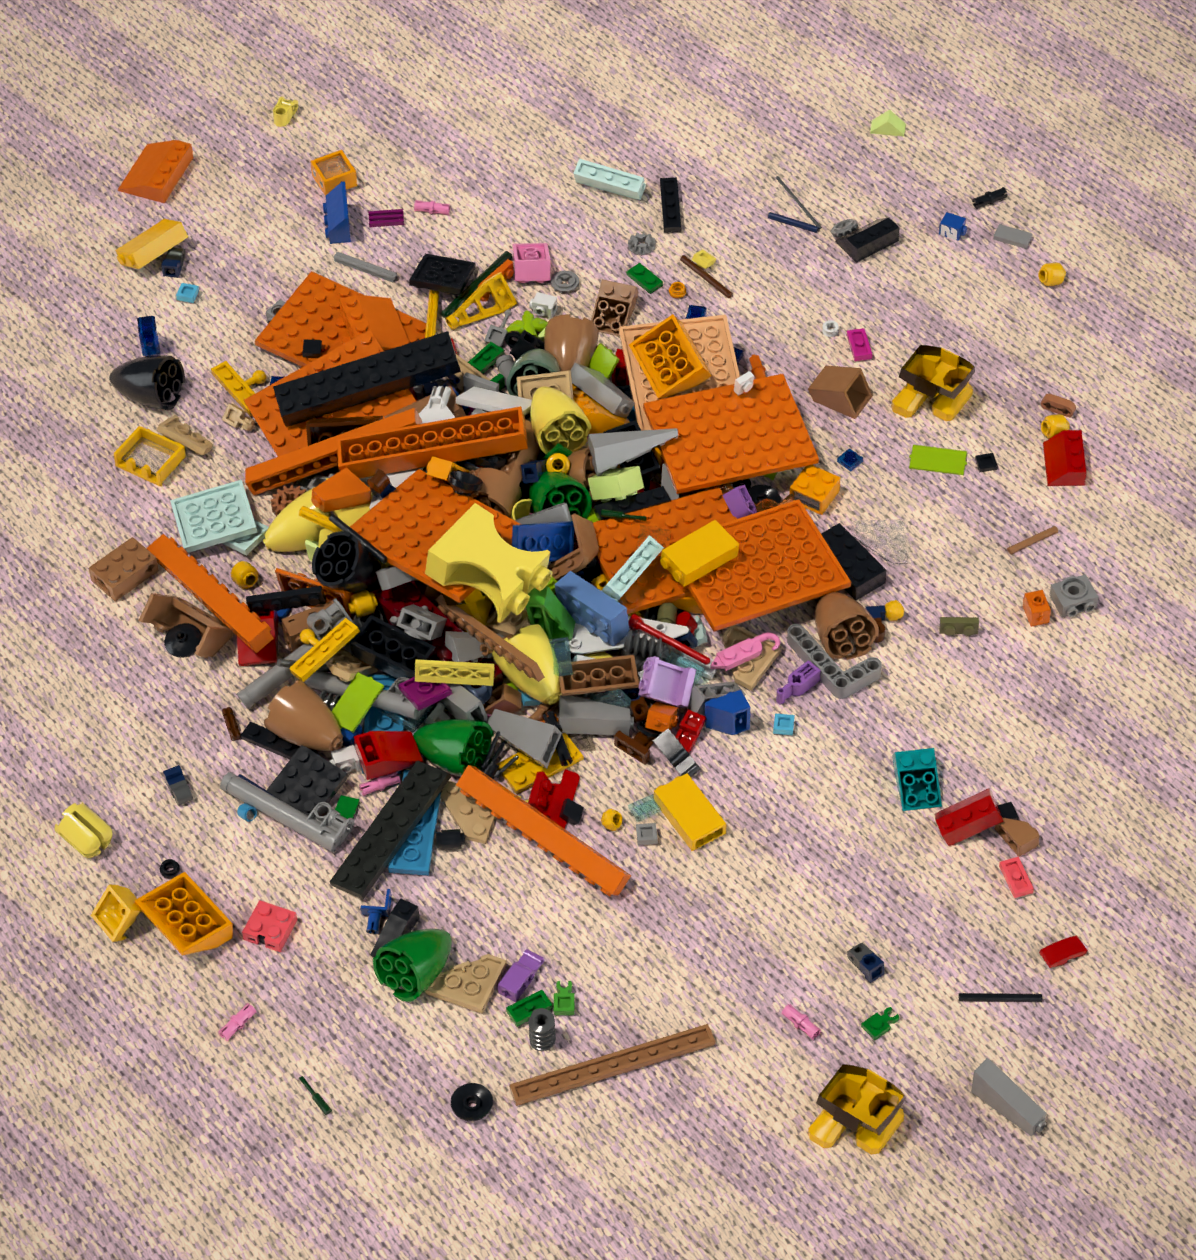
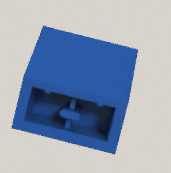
M742 691L729 692L724 696L705 702L706 728L729 735H735L750 729L751 707Z

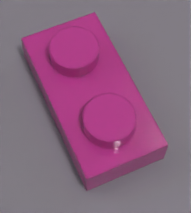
M865 329L847 330L846 336L854 361L872 359V351Z

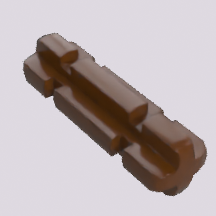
M223 708L222 714L231 740H240L241 734L232 708Z

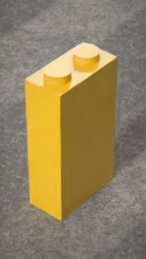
M169 219L161 220L116 249L118 262L121 265L136 269L147 265L188 238L182 222Z
M714 520L663 549L660 563L664 569H667L673 575L677 582H680L685 587L737 557L739 543Z
M688 773L678 776L673 781L660 785L654 790L655 804L691 851L726 834L725 821Z

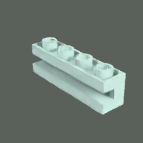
M579 159L573 173L577 183L639 201L646 188L644 177L583 159Z
M649 535L601 591L618 601L664 547Z

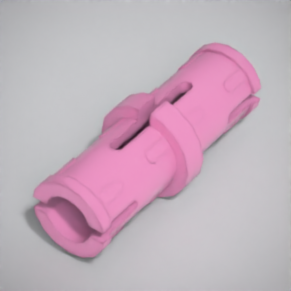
M415 200L414 211L449 215L450 204L436 203L432 200L431 202Z
M394 772L359 784V788L362 791V795L366 796L378 790L384 791L386 787L401 783L400 778L397 776L398 773Z
M247 1003L236 1015L230 1017L231 1020L218 1031V1034L222 1038L225 1037V1040L228 1041L235 1032L245 1026L244 1024L256 1014L255 1008Z
M788 1004L782 1010V1015L794 1023L795 1028L801 1029L812 1040L821 1033V1029L815 1026L806 1014H801L791 1004Z

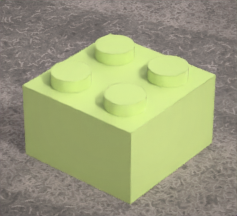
M639 466L609 469L600 476L595 475L588 478L592 499H600L601 502L610 501L612 498H615L616 501L626 499V495H635L637 490L644 488Z

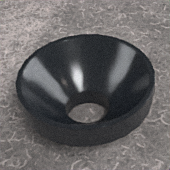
M451 471L449 473L448 481L457 494L470 496L482 487L483 481L473 474L463 471Z

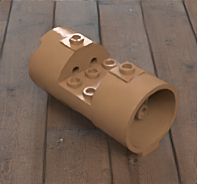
M526 419L528 449L499 454L500 457L506 458V465L498 469L481 467L469 472L483 481L481 489L471 494L470 497L511 518L513 506L522 497V491L519 486L520 482L523 481L521 465L533 460L538 461L542 451L534 436L532 424Z

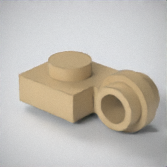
M228 404L222 417L224 422L234 428H238L242 424L241 427L247 431H252L256 427L254 419L250 417L243 419L246 411L234 404Z

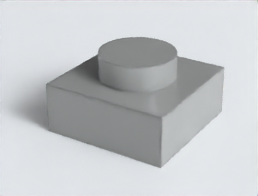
M491 324L484 341L486 343L493 342L502 347L508 331Z
M656 823L636 824L638 845L658 844Z

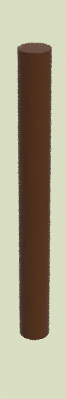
M681 256L680 261L727 298L733 296L730 290L687 256Z

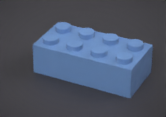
M569 571L555 583L556 597L577 624H581L590 633L596 634L602 641L608 642L612 646H615L627 636L629 631L627 607L572 571Z

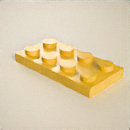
M562 733L573 759L571 764L567 760L568 766H561L556 749L547 768H543L522 752H518L497 763L500 766L498 770H500L516 755L519 756L502 773L503 778L516 794L533 786L537 772H545L549 778L584 759L583 754L566 733Z

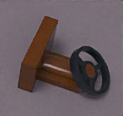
M642 720L638 722L637 728L639 732L633 738L618 731L614 735V746L646 765L650 761L649 748L654 744L653 740L663 732L645 728L646 721Z

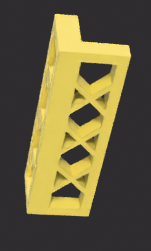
M416 659L415 682L493 686L494 664Z

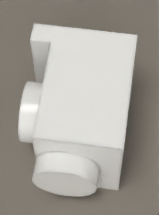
M537 292L534 299L530 300L529 308L533 309V313L536 315L547 316L548 320H550L558 308L557 297Z
M354 745L331 751L332 760H329V762L346 773H349L352 769L361 770Z

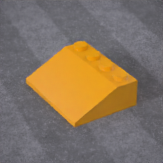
M674 314L629 344L659 400L696 387L712 376L684 325Z
M572 384L573 400L583 410L591 423L589 434L603 433L630 422L628 418L625 419L611 413Z
M186 872L134 900V903L181 955L214 949L233 938V923Z

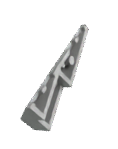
M674 428L589 434L587 444L593 457L592 464L596 475L600 476L610 468L613 470L617 465L625 461L629 462L650 452L652 448L664 445L666 441L672 438L677 439L678 430Z
M446 631L445 646L452 652V660L454 662L471 660V662L475 663L478 662V658L489 659L493 657L492 653L486 656L482 654V652L487 650L480 651L482 643L476 639L475 635L471 636L468 632ZM497 634V635H499L501 638L506 637V636H504V635Z

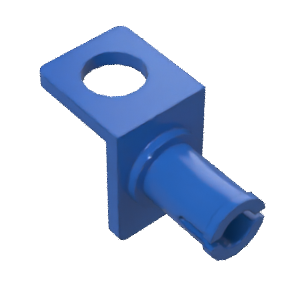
M387 889L385 907L361 905V914L369 916L367 933H372V930H374V934H378L380 918L389 917L392 900L390 889Z

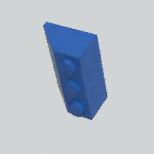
M344 181L326 195V203H323V211L327 213V215H324L325 226H328V228H325L326 238H329L330 244L351 242Z

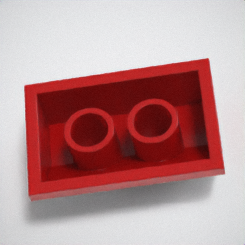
M1063 430L1043 442L1047 486H1085L1087 472L1082 430Z
M990 788L935 813L936 823L948 846L1003 822Z

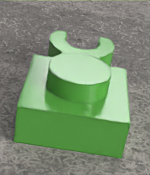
M557 981L558 993H554V1015H575V993H571L572 982L568 981V986L562 988L560 981Z

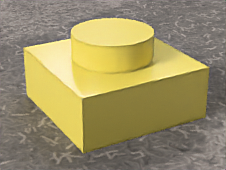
M703 249L695 253L692 258L699 267L705 269L712 266L717 259Z

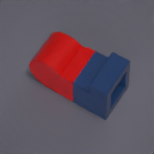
M682 612L677 616L676 624L687 626L689 632L674 639L690 648L697 647L698 640L694 636V631L698 624L689 612Z

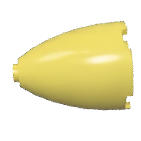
M546 386L538 388L532 398L530 418L534 436L542 452L547 454L558 443L572 452L581 449L588 441L587 436L591 429V423L583 410L574 400L557 389Z
M312 489L297 497L276 516L264 534L265 539H263V542L267 549L271 548L272 551L295 552L306 550V539L319 542L320 530L325 528L300 517L299 510L302 506H306L328 517L332 514L330 512L324 513L311 502Z
M538 624L526 626L519 630L520 633L512 636L510 639L506 637L504 640L537 662L545 678L538 682L534 678L527 677L523 670L519 671L513 663L509 664L503 656L499 657L495 651L492 652V655L500 670L517 688L539 702L552 705L560 699L559 696L561 695L558 660L544 629Z

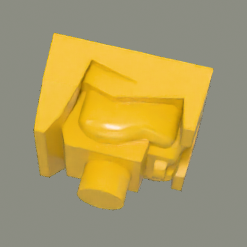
M109 884L90 916L112 942L126 939L124 933L142 911L134 903V900L137 898L130 889Z

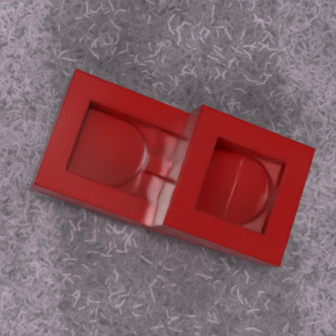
M689 709L679 724L680 729L675 736L688 753L693 748L706 720L705 716Z
M1076 935L1048 945L1041 949L1039 953L1049 968L1066 964L1069 959L1081 957L1088 950Z

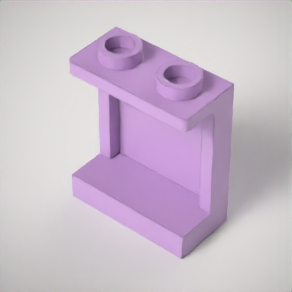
M656 656L647 657L643 665V677L639 683V695L678 708L688 707L696 669L690 667L682 668L661 661Z

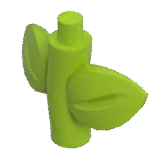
M525 311L522 321H514L505 330L508 332L518 331L520 333L526 330L538 338L537 332H541L548 322L542 318H534L530 311Z

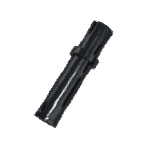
M553 711L547 712L549 717L546 714L542 716L545 723L555 725L562 733V727L558 725ZM561 734L555 749L561 766H568L567 760L571 764L573 759Z

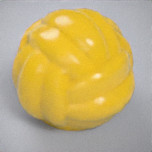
M891 600L885 604V615L890 621H897L903 617L904 608L899 601Z
M607 809L601 817V823L606 829L615 831L622 824V815L617 810Z

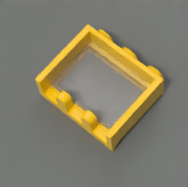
M138 426L114 452L116 467L160 487L171 472L186 458L185 446L141 426Z

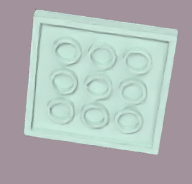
M242 479L170 500L183 548L187 553L258 532Z

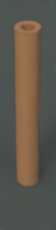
M1053 526L1008 547L1007 551L1010 554L1020 551L1058 533V528Z

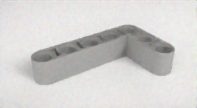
M792 624L788 627V645L804 663L809 660L821 670L820 681L834 697L838 699L847 698L880 679L882 662L878 658H867L843 672L802 625Z

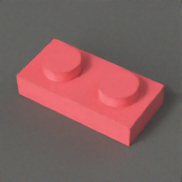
M1019 856L999 863V867L1014 898L1033 893L1034 888Z

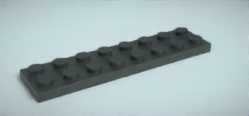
M416 761L330 880L331 886L364 899L451 778L450 774Z

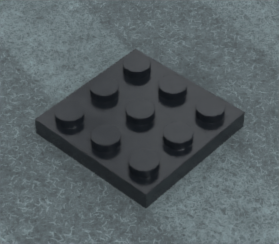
M425 253L409 279V286L460 295L476 269V263Z
M301 745L266 791L293 808L309 815L318 803H329L349 775L309 748Z

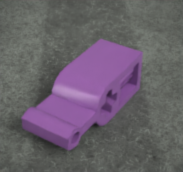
M745 485L736 487L722 495L731 514L737 519L757 513V509Z
M809 660L788 676V684L783 688H778L776 702L781 705L791 695L801 696L820 681L821 670Z
M526 949L519 961L513 963L499 982L498 993L517 1002L533 980L535 972L543 964L544 958Z

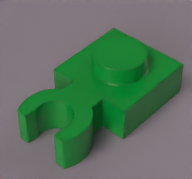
M891 1007L886 1008L882 1016L875 1013L861 1023V1027L874 1041L891 1029L889 1024H894L899 1020L898 1014L894 1017L888 1016L892 1012Z

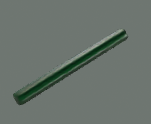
M505 251L441 312L442 317L446 318L453 314L472 295L485 278L507 259L512 260V254Z

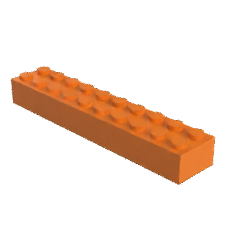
M521 406L337 439L339 470L341 471L347 467L359 479L374 476L377 469L388 474L427 467L432 456L456 462L528 449L526 424Z

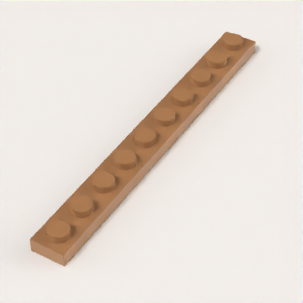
M443 595L435 599L439 605L437 608L444 615H447L452 623L456 622L462 630L465 628L469 635H475L480 643L484 642L490 650L494 649L499 657L503 656L509 664L513 663L519 671L523 670L529 678H534L538 682L545 678L537 662L457 605H447Z
M705 1024L509 1084L514 1102L518 1106L715 1045V1039L709 1025Z

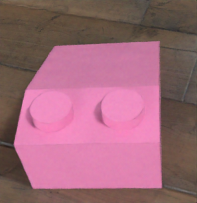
M547 243L512 244L515 281L519 283H528L529 281L544 283L550 281V256Z

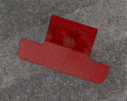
M565 769L561 783L557 784L551 783L545 772H537L528 804L565 829L567 821L559 817L564 800L569 798L573 801L580 776L575 772Z

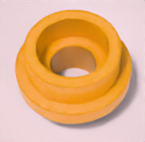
M674 282L669 287V294L673 298H682L686 295V287L681 282Z

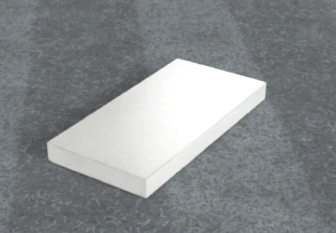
M472 387L456 397V404L475 409L479 408L488 412L521 406L524 416L530 413L532 402L531 399L478 387Z

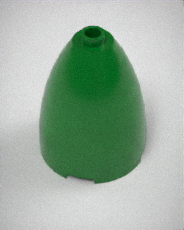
M546 471L541 475L538 482L530 483L529 498L532 499L531 506L534 513L561 503H567L570 515L577 514L586 519L589 516L592 505L590 493L583 484L570 475Z
M451 719L425 725L419 728L413 737L419 752L427 760L440 769L461 777L468 765L475 766L479 770L482 769L481 766L491 747V738L494 736L491 726L485 722Z
M421 929L401 935L380 947L373 958L374 972L380 984H385L394 990L393 995L401 1001L409 1002L418 998L431 986L444 968L452 945L450 934L442 929Z

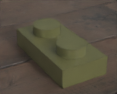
M940 617L939 634L948 636L954 634H964L966 636L978 634L979 617Z

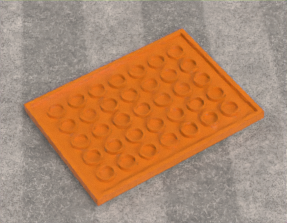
M311 271L255 339V345L304 367L318 359L303 357L304 339L322 340L321 356L351 340L340 314L339 298L363 294ZM396 310L409 342L412 343L424 339L426 323Z
M371 330L362 333L243 400L277 457L308 446L306 423L308 421L286 427L280 414L273 386L383 352L384 350ZM406 389L314 419L383 416L384 419V416L416 402L410 390Z
M784 374L754 379L753 387L748 392H744L739 396L734 392L735 384L643 403V409L651 430L674 428L678 430L677 439L672 438L666 441L664 445H658L676 494L813 465L819 462L818 455Z
M418 469L350 527L387 556L389 564L460 603L476 588L462 584L443 586L426 575L428 550L474 503L494 515L496 531L511 546L513 525H520V523L470 496L457 494L452 486Z
M717 487L627 513L628 515L647 517L646 521L630 518H608L593 522L599 551L595 558L608 582L649 535L663 546L664 542L691 534L714 520L719 524H723L737 519L731 514L722 496L721 489ZM661 552L618 600L619 603L627 607V614L692 596L687 586L684 587L680 582H677L673 575L662 567L660 563Z
M800 499L720 524L739 543L737 557L687 585V588L713 632L848 588L851 586V581ZM687 535L664 542V549Z

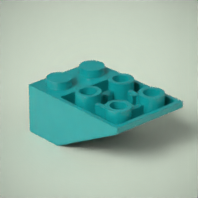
M934 748L895 752L892 755L902 810L942 807Z

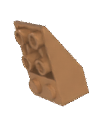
M602 279L591 318L599 332L620 337L619 327L628 325L636 306L639 294L636 286Z

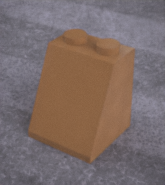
M825 365L808 388L814 402L853 419L858 417L873 396L862 369Z

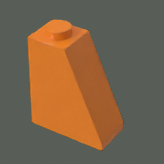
M345 467L312 489L311 502L324 513L368 504L371 502V489Z

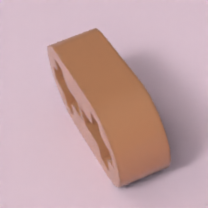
M1046 394L1041 401L1043 409L1069 418L1073 416L1076 410L1075 403L1053 394Z

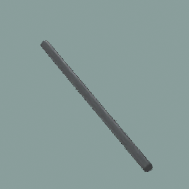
M777 176L776 179L780 182V184L797 202V204L808 215V217L813 221V223L816 226H818L819 229H821L822 227L820 226V224L808 212V210L797 199V197L786 186V184L780 179V177Z

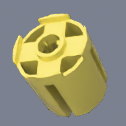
M83 802L79 805L76 803L70 805L62 813L64 818L59 826L55 824V832L86 858L96 857L101 854L99 847L105 850L109 846L113 835L111 827Z

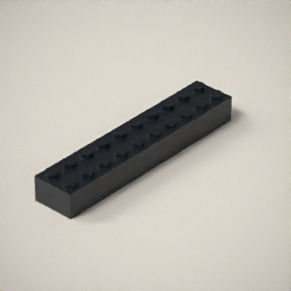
M446 331L273 386L283 422L286 427L447 377L459 373L461 370L449 332Z

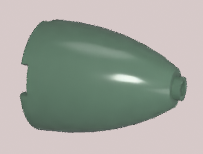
M532 349L522 354L513 364L507 378L506 385L509 394L518 396L517 377L561 372L555 357L544 349Z

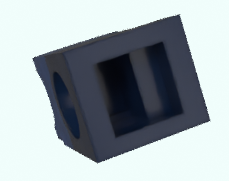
M547 459L533 460L522 464L523 483L538 482L541 475L547 471Z

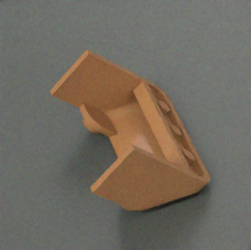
M572 514L571 516L579 548L548 565V569L553 572L552 577L557 581L569 571L577 573L584 569L597 556L599 551L593 522L577 514Z
M151 593L138 620L142 623L153 624L155 630L163 633L165 630L169 631L174 626L182 623L196 626L202 634V639L199 645L196 646L195 654L207 659L208 657H213L234 634L219 619L176 596Z

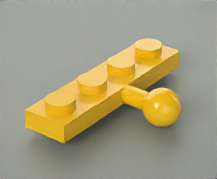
M227 361L211 368V374L251 417L252 414L243 400L255 394L249 386L255 383L263 384L267 378L266 373L262 370H256L251 378L244 381Z
M345 618L320 641L315 638V633L311 629H304L300 633V640L304 644L313 645V647L289 668L291 673L302 682H305L360 632L359 628Z

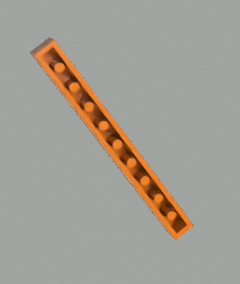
M412 408L245 468V483L254 496L338 466L337 439L422 424V419L416 409Z
M162 534L146 548L157 558V563L255 653H258L274 639L270 633L272 630L265 621L261 623V619L255 612L250 613V609L244 602L240 604V600L233 592L229 594L230 591L223 583L219 585L218 579L213 574L209 576V572L202 564L198 566L199 563L192 555L188 557L187 551L182 546L177 547L179 545L172 537L168 538Z
M468 765L458 780L456 786L461 788L460 792L469 798L471 796L474 797L476 804L482 808L488 807L491 809V814L496 818H504L507 821L506 825L514 830H517V828L521 830L523 837L530 841L535 840L538 842L537 846L543 851H551L554 854L553 858L561 863L565 861L570 865V870L577 874L581 872L585 875L584 879L592 885L598 884L601 886L600 890L604 894L618 896L632 876L477 767Z

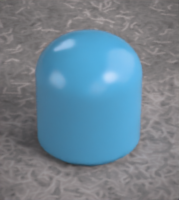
M244 803L238 807L237 814L240 818L249 822L252 820L247 819V812L251 810L255 819L257 809Z

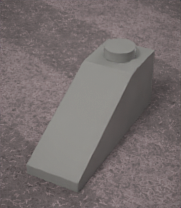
M735 681L697 685L692 688L687 708L700 715H705V702L710 699L719 698L729 692L741 690L744 696L746 694Z

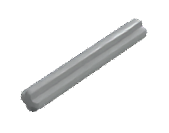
M336 252L334 255V261L390 282H395L397 279L396 272L340 252Z

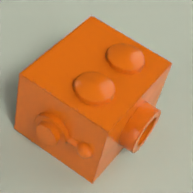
M1043 590L1024 593L1023 609L1030 626L1049 623L1051 609Z
M656 701L648 710L645 728L664 732L666 729L671 730L673 727H676L678 723V707Z

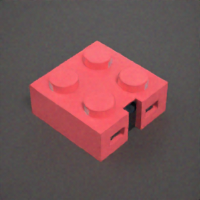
M259 900L242 931L243 940L257 945L260 942L265 944L266 948L281 952L297 922L296 912Z

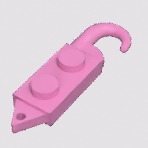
M770 632L763 633L752 639L748 638L716 653V658L711 663L710 669H725V671H728L758 657L762 653L761 642L768 639L774 640L775 645L772 647V650L778 649L780 639L776 634Z

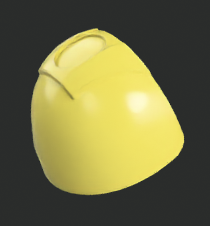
M532 499L518 501L513 506L511 518L517 520L528 516Z

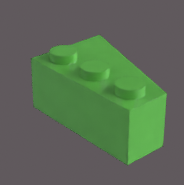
M548 586L541 591L533 588L528 594L530 599L526 605L530 625H540L549 639L572 641L575 620Z

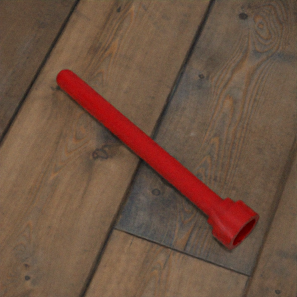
M636 614L630 617L628 621L629 628L633 631L642 630L651 636H655L657 639L662 638V642L705 665L710 663L709 657L645 624L642 617Z

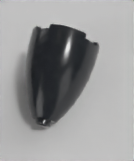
M152 355L139 357L119 365L111 372L109 380L118 392L134 402L156 409L171 410L181 397L178 394L181 391L182 383H185V373L179 359H175L171 355ZM172 393L175 396V400L169 402Z
M344 531L334 532L327 536L328 539L320 548H316L312 559V572L322 585L335 590H344L352 594L364 590L372 592L380 587L376 571L381 569L379 561L352 534Z

